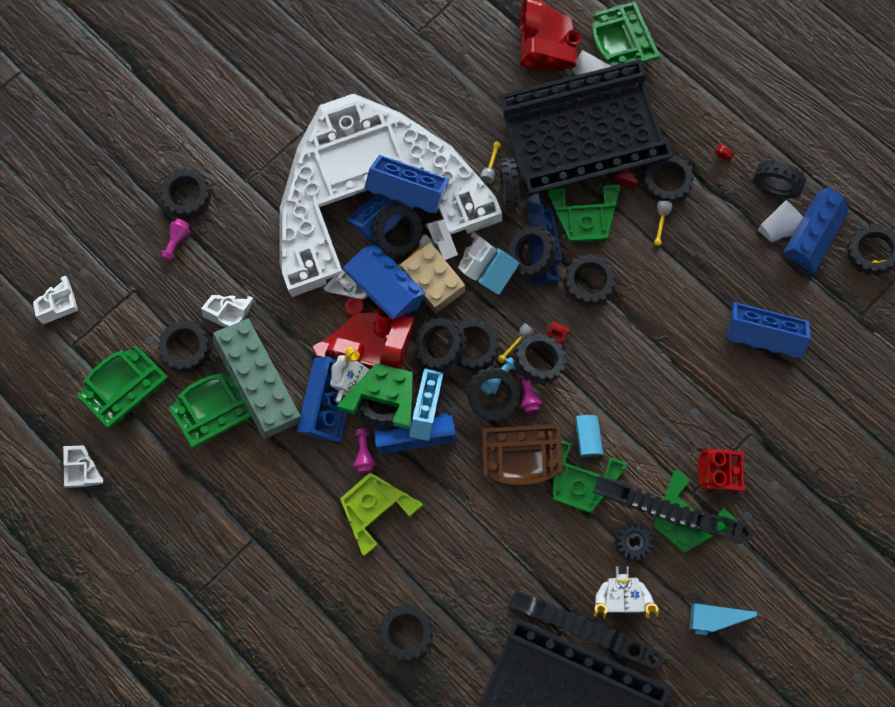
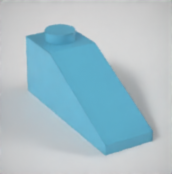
M692 604L689 630H695L697 635L707 636L708 632H714L756 617L757 612Z

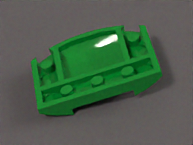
M636 2L627 3L594 14L595 20L592 26L594 41L599 52L609 64L614 66L641 59V62L644 63L660 58Z
M134 346V350L118 351L104 359L83 381L84 386L81 394L78 391V398L107 428L124 420V417L153 392L156 393L168 379L138 346Z
M223 373L211 375L193 383L177 396L178 399L173 407L172 405L169 407L172 416L191 448L208 443L212 438L252 418L231 376L223 375Z

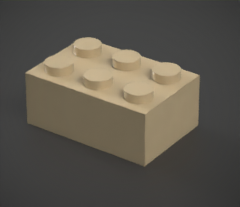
M431 242L400 264L401 269L426 292L423 299L435 314L465 293V284Z

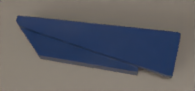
M538 192L527 199L529 228L533 225L549 231L557 240L555 242L558 244V257L555 258L556 263L550 267L548 273H543L541 277L531 278L533 286L560 282L556 264L563 261L553 209L550 205L545 206L543 204L541 194ZM540 237L529 240L531 266L536 264L544 253V243Z

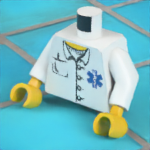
M350 347L346 348V355L338 356L337 362L331 367L332 379L330 385L339 391L335 399L337 403H340L370 370L357 361L360 354L357 350H353Z
M617 566L616 578H609L607 582L601 585L596 594L593 615L596 617L597 612H601L604 615L603 619H605L607 613H640L646 609V618H650L649 612H654L656 617H658V607L654 604L651 594L645 585L639 582L638 578H629L628 566Z

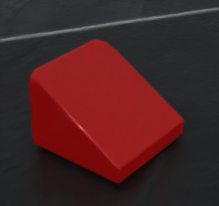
M553 321L546 335L550 339L554 338L557 344L560 343L563 346L570 328Z

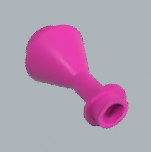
M176 219L175 222L170 223V242L166 251L161 250L162 258L168 261L175 258L173 251L177 243L191 233L190 225L187 222Z
M517 375V378H522L524 387L520 408L524 409L527 414L540 411V406L543 402L531 388L530 381H525L522 375Z
M366 428L357 429L355 436L359 437L360 449L353 467L357 469L358 473L373 472V467L377 465L367 448L366 436L370 435V432Z

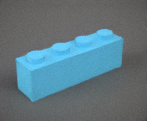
M424 369L409 437L429 441L443 372Z

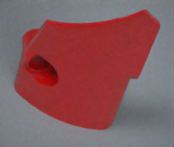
M522 0L520 30L523 31L520 65L524 68L541 71H560L575 68L577 63V45L581 41V35L578 31L574 30L571 18L555 11L542 0Z
M380 307L377 313H356L336 332L314 345L313 350L317 357H330L337 360L338 356H345L346 348L350 347L359 352L360 357L357 361L362 365L373 367L378 363L401 369L415 318L403 315L392 320Z

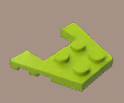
M369 473L340 498L364 557L378 545L365 529L395 502L401 506L409 517L423 506L420 501L393 487L372 473Z

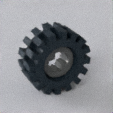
M631 523L626 525L616 536V549L626 560H642L653 548L651 532L647 531L645 526H640L641 524ZM638 538L640 545L631 547L629 539Z

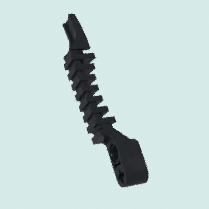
M599 475L592 492L623 506H629L630 509H637L641 513L646 512L648 515L657 516L661 520L666 519L667 522L677 523L681 527L686 526L690 530L696 529V532L707 533L735 544L748 542L753 536L752 529L747 524L723 516L700 513V510L697 509L691 511L689 510L690 507L684 506L682 508L679 507L680 504H671L666 499L662 501L660 500L661 497H651V493L648 492L642 494V489L639 488L633 491L632 486ZM718 522H722L725 525L724 532L719 531L717 527ZM740 530H742L741 534L744 535V537L740 538V534L737 533Z
M515 590L512 601L509 604L510 608L540 621L545 620L547 624L551 626L554 624L556 628H563L566 632H572L578 637L582 636L587 641L591 640L598 646L602 645L607 650L611 649L613 652L649 669L658 670L663 666L664 658L660 651L630 639L621 633L617 634L612 629H606L605 626H599L591 620H586L584 617H578L576 614L569 613L563 608L560 609L556 605H550L546 601ZM632 646H638L641 649V653L637 657H632L629 654V649ZM656 654L660 662L652 665L649 657H654Z

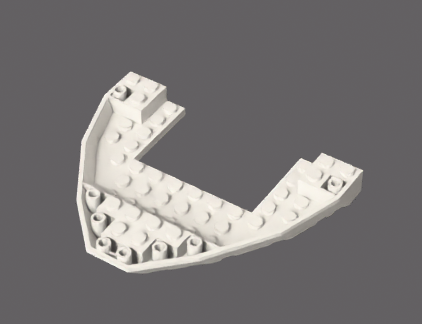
M355 94L320 105L297 147L280 205V267L288 291L294 297L327 285L325 279L343 273L319 207L366 191L367 189L364 187L369 168L379 154L450 179L439 207L450 234L464 229L468 234L502 222V211L497 199L452 146L400 112Z

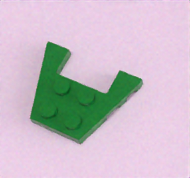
M620 185L603 186L604 204L566 206L564 188L547 190V195L569 243L607 241Z
M376 363L340 401L337 406L338 410L355 415L362 398L398 407V410L393 419V425L410 430L413 373Z
M561 440L563 472L553 477V500L591 514L603 498L592 493L598 474L565 463L571 443ZM610 458L605 475L602 477L616 481L628 463Z
M677 469L673 472L663 501L666 499L671 504L678 503L680 504L679 507L682 508L684 506L690 507L678 497L690 480ZM724 508L717 514L718 516L727 517L737 521V519L734 518L730 513H728ZM657 516L652 526L682 553L687 552L713 536L707 533L696 532V529H687L686 526L681 527L674 522H667L666 519L661 520ZM718 522L717 527L719 531L724 530L725 525L722 522Z

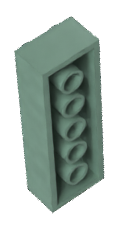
M249 318L214 332L213 343L262 438L266 439L298 424L300 414Z

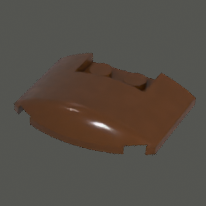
M561 424L482 428L484 476H489L497 482L508 485H532L547 481L563 472Z

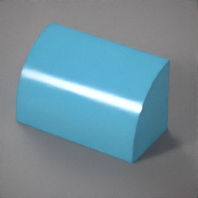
M497 248L496 253L479 276L478 281L499 295L516 270L519 262Z
M576 416L575 424L580 458L603 456L598 416Z

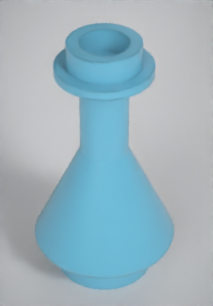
M511 357L509 359L506 358V364L501 369L507 372L511 369L515 371V361ZM490 379L483 383L480 389L488 396L491 393L496 394L501 379Z

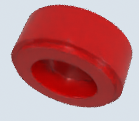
M718 145L715 150V154L725 161H731L735 155L730 148L724 145Z
M351 297L345 303V309L350 316L364 312L365 306L361 299Z

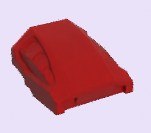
M715 449L702 450L698 459V482L702 489L745 491L743 480L744 452Z

